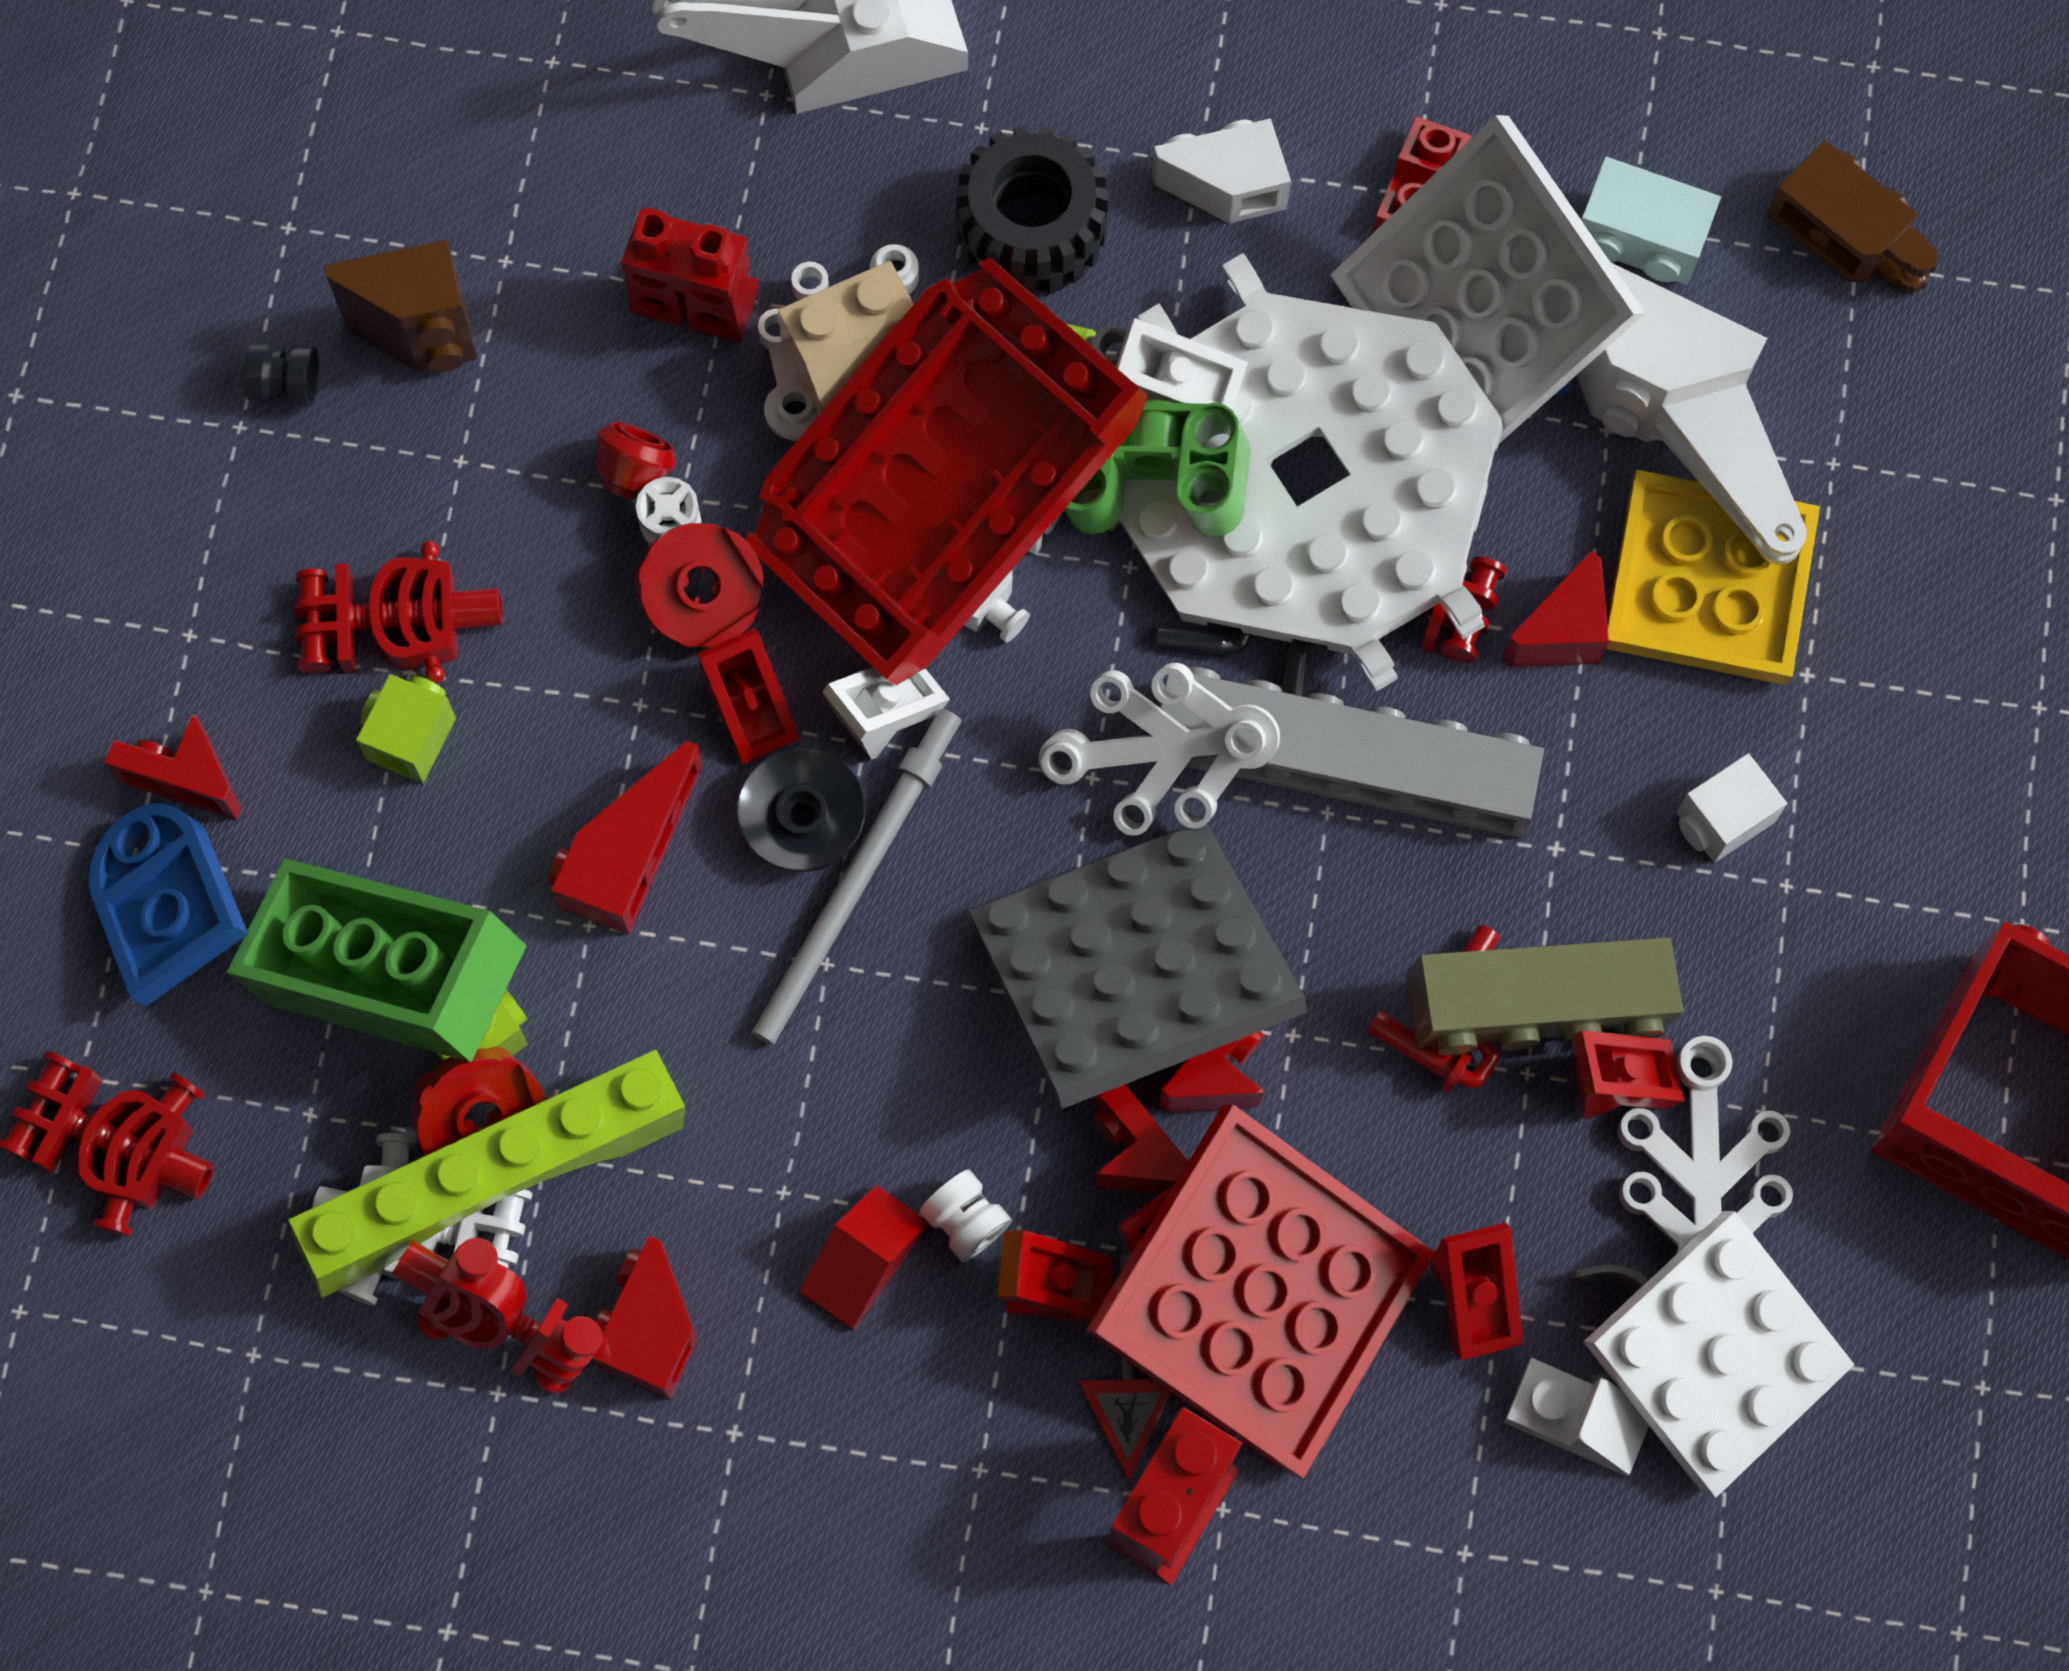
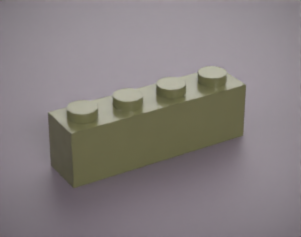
M1671 937L1421 955L1405 973L1416 1048L1438 1047V1053L1441 1055H1457L1471 1052L1477 1049V1043L1500 1042L1501 1049L1521 1050L1540 1044V1039L1563 1037V1043L1572 1046L1573 1034L1582 1030L1603 1033L1624 1032L1625 1035L1657 1038L1664 1034V1029L1684 1013Z

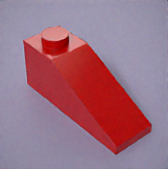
M688 741L683 743L579 830L569 850L560 849L553 861L548 877V884L553 886L551 891L559 909L630 935L703 767L698 745Z

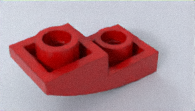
M1416 116L1398 157L1394 175L1377 212L1372 232H1375L1472 139V135Z

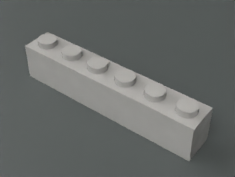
M1188 667L1197 683L1231 708L1244 704L1259 706L1269 712L1278 724L1280 744L1271 760L1258 768H1240L1234 777L1523 838L1532 817L1545 749L1530 745V741L1525 737L1512 733H1496L1493 737L1468 732L1466 726L1451 720L1439 719L1432 721L1430 724L1406 719L1404 713L1390 707L1375 706L1367 711L1344 706L1341 699L1328 694L1312 693L1307 695V697L1283 693L1279 686L1267 681L1249 680L1245 684L1221 680L1216 672L1206 668ZM1168 674L1166 689L1171 693H1182L1183 684L1181 680L1175 675ZM1163 703L1161 705L1163 711L1189 730L1211 727L1183 703L1174 706ZM1247 729L1237 730L1236 738L1242 746L1246 748L1256 746V737L1251 731ZM1219 754L1192 757L1185 767L1208 771Z

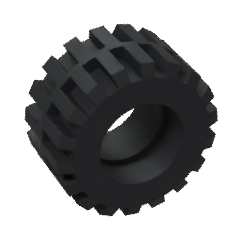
M1027 125L1014 127V135L1006 138L1001 131L990 136L988 149L979 144L970 153V164L963 163L959 172V186H956V233L958 244H962L963 256L968 265L977 263L978 271L983 268L978 263L992 258L1034 296H1037V287L1047 286L1051 294L1062 290L1063 279L1068 278L1074 284L1083 278L1084 265L1093 267L1099 258L1100 246H1104L1107 229L1108 189H1106V176L1102 166L1095 167V155L1087 146L1079 151L1076 150L1077 138L1066 132L1061 139L1053 137V128L1040 126L1039 133H1027ZM1025 195H1038L1057 203L1064 213L1047 225L1026 227L1011 222L999 210L1014 198Z

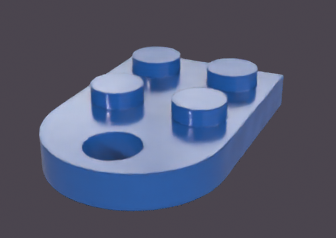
M160 803L148 804L123 815L105 833L96 848L89 872L90 893L130 998L147 1006L246 937L248 932L210 839L198 821L171 805ZM149 831V840L146 847L139 854L133 856L132 852L135 842L142 834Z

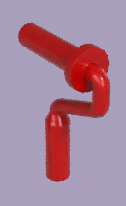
M1479 925L1462 952L1494 950L1500 937L1491 928ZM1382 1010L1379 1011L1367 1030L1374 1037L1444 1079L1445 1083L1441 1090L1448 1094L1456 1082L1468 1088H1476L1483 1085L1489 1079L1499 1060L1498 1051L1491 1042L1477 1043V1048L1483 1054V1057L1475 1070L1471 1072L1466 1069L1472 1058L1471 1054L1468 1052L1463 1053L1459 1059L1454 1055L1439 1054L1438 1047L1416 1048L1414 1030Z

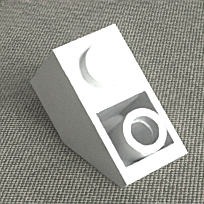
M1271 118L1254 123L1250 120H1239L1226 125L1220 131L1196 137L1192 134H1181L1168 139L1163 145L1154 146L1152 177L1155 186L1229 224L1287 210L1291 179Z

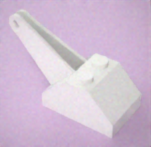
M649 0L651 9L656 14L655 22L659 32L783 67L797 114L968 70V51L951 0Z
M1611 263L1646 314L1577 374L1591 415L1602 420L1609 430L1620 436H1635L1645 442L1661 438L1743 531L1766 561L1773 564L1791 562L1796 558L1806 540V526L1746 387V383L1767 338ZM1777 535L1784 537L1787 541L1778 539Z

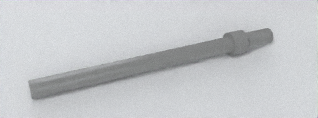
M940 709L917 748L911 747L897 769L901 777L751 1032L759 1040L774 1046L922 789H930L943 767L939 760L962 722L954 713L946 709Z

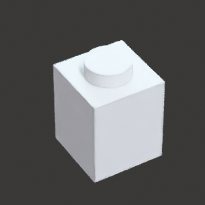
M1748 753L1689 792L1678 809L1677 815L1680 817V829L1689 844L1697 851L1705 850L1715 863L1774 824L1788 803Z

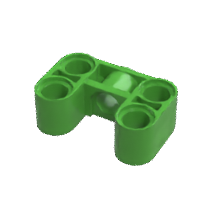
M1146 400L1135 429L1064 511L1073 526L1081 532L1088 534L1103 533L1112 528L1120 518L1126 479L1177 480V497L1194 529L1204 536H1225L1239 525L1244 513L1250 462L1249 442L1234 411L1224 404L1215 402L1207 404L1171 403L1161 400ZM1219 434L1230 435L1223 445L1217 448H1205L1210 438ZM1092 489L1100 490L1099 495L1093 501L1087 504H1077L1079 497L1086 491ZM1211 492L1223 493L1222 498L1216 504L1209 507L1198 506L1203 496Z

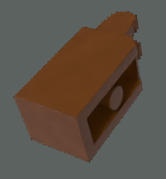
M1826 140L1782 182L1766 214L1849 282H1866L1876 272L1892 286H1898V291L1902 290L1904 294L1910 293L1912 295L1914 292L1925 289L1926 281L1930 273L1934 272L1937 260L1940 257V254L1937 253L1938 248L1936 249L1933 246L1934 243L1929 244L1928 239L1912 227L1919 214L1910 208L1907 200L1896 190L1885 188L1866 173L1860 162L1853 155L1836 149Z

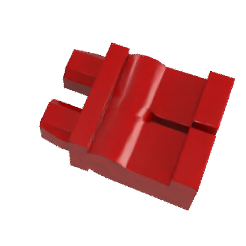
M648 207L640 209L621 261L622 270L625 271L630 313L681 327L687 314L689 329L742 343L760 290L758 279L749 277L750 261L749 256L746 254L748 248L747 237L730 233L727 228L706 223L703 226L670 217L667 212ZM647 298L658 300L666 305L655 303ZM706 314L717 316L724 321L711 318Z

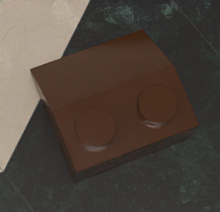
M448 240L324 265L327 280L349 332L418 372L429 369L435 372H447L459 368L464 362L478 359L465 294Z

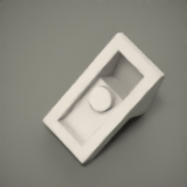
M1133 318L1131 319L1116 367L1148 395L1147 400H1161L1171 403L1207 404L1215 402L1224 404L1233 410L1248 362Z
M872 667L829 683L823 690L836 716L871 760L878 757L898 730L936 716L938 711L943 709L950 700L926 669L895 685L886 680Z
M1533 1358L1527 1363L1504 1420V1423L1627 1477L1630 1475L1649 1426L1623 1391L1610 1381L1600 1378L1593 1385Z

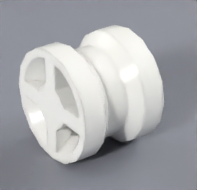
M663 477L654 479L645 485L638 494L636 511L642 536L649 546L661 534L674 527L688 523H702L695 492L689 484L678 478ZM662 520H673L677 523L676 525L673 523L659 525Z

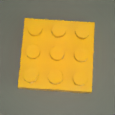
M1636 469L1630 489L1608 613L1609 643L1606 649L1787 686L1793 677L1820 506L1795 501L1806 526V540L1794 560L1786 564H1773L1766 561L1760 555L1743 531L1700 482ZM1777 535L1778 539L1787 541L1784 537Z

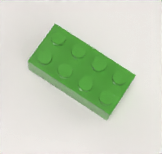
M284 858L247 931L248 935L244 937L227 973L268 1006L472 1062L527 945L489 910Z

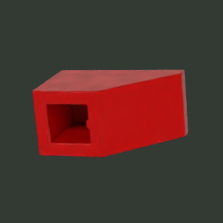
M648 1236L642 1251L635 1248L631 1249L621 1267L617 1285L623 1287V1291L613 1312L604 1308L596 1320V1323L601 1328L603 1339L601 1346L593 1354L592 1360L599 1369L670 1400L698 1338L661 1240Z

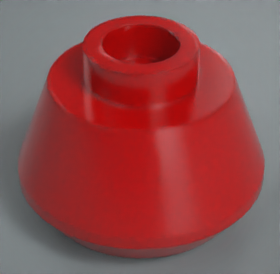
M611 422L599 429L596 434V471L604 477L602 486L618 496L627 499H637L639 492H641L645 485L654 479L667 477L676 467L677 460L672 445L647 430L623 422Z

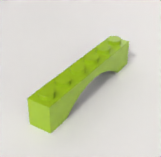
M657 1050L651 1051L289 1219L293 1239L321 1298L383 1270L404 1254L412 1239L421 1244L464 1218L517 1192L569 1171L625 1156L683 1129L685 1104Z

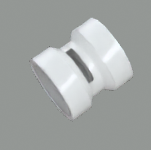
M970 1169L950 1179L920 1209L921 1215L932 1228H942L949 1236V1248L962 1263L972 1259L987 1248L1012 1222V1219L999 1204H990L982 1195V1183Z

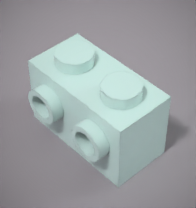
M1605 157L1581 221L1610 262L1619 261L1642 269L1648 276L1658 281H1676L1688 285L1721 196Z

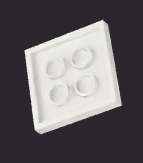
M1723 1211L1583 1341L1701 1492L1706 1496L1715 1498L1854 1366L1851 1359L1735 1211Z

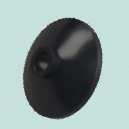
M791 749L777 753L761 762L746 779L738 801L739 825L748 846L766 863L791 872L820 870L842 859L859 839L865 822V798L861 785L854 773L836 757L813 749ZM799 809H808L814 813L815 818L807 826H798L791 821L793 813Z

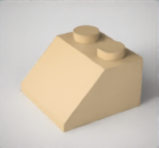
M891 260L778 309L781 342L819 414L914 305Z

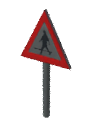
M1128 1254L1120 1258V1273L1130 1258ZM1121 1357L1122 1380L1079 1381L1130 1481L1172 1392L1154 1379H1135V1366Z

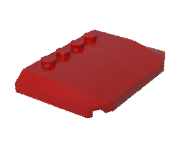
M992 258L978 263L983 268L953 283L946 278L926 289L766 476L759 496L765 503L755 534L749 531L746 538L747 543L752 547L756 555L886 680L895 685L902 683L931 664L1135 429L1148 397L1141 388Z

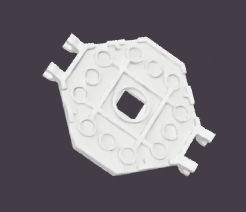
M1244 253L1222 266L1230 279L1227 281L1228 286L1243 308L1190 339L1248 362L1233 407V411L1250 445V462L1242 520L1232 532L1225 536H1204L1194 529L1177 497V480L1127 479L1119 520L1182 621L1207 625V622L1241 628L1242 632L1287 642H1292V639L1327 645L1328 650L1352 654L1377 692L1398 679L1396 672L1392 668L1394 667V662L1378 639L1438 603L1441 604L1462 639L1485 627L1483 620L1479 616L1482 614L1480 606L1462 584L1467 569L1466 561L1474 531L1477 530L1488 487L1487 479L1494 452L1497 451L1503 429L1502 419L1437 323L1267 293L1254 268ZM1160 304L1155 305L1138 316L1139 320L1177 334ZM1219 434L1210 438L1205 448L1211 449L1223 445L1230 435ZM1324 437L1349 476L1297 507L1270 465L1275 458L1308 438ZM1211 492L1203 496L1198 506L1209 507L1216 504L1222 498L1223 493Z

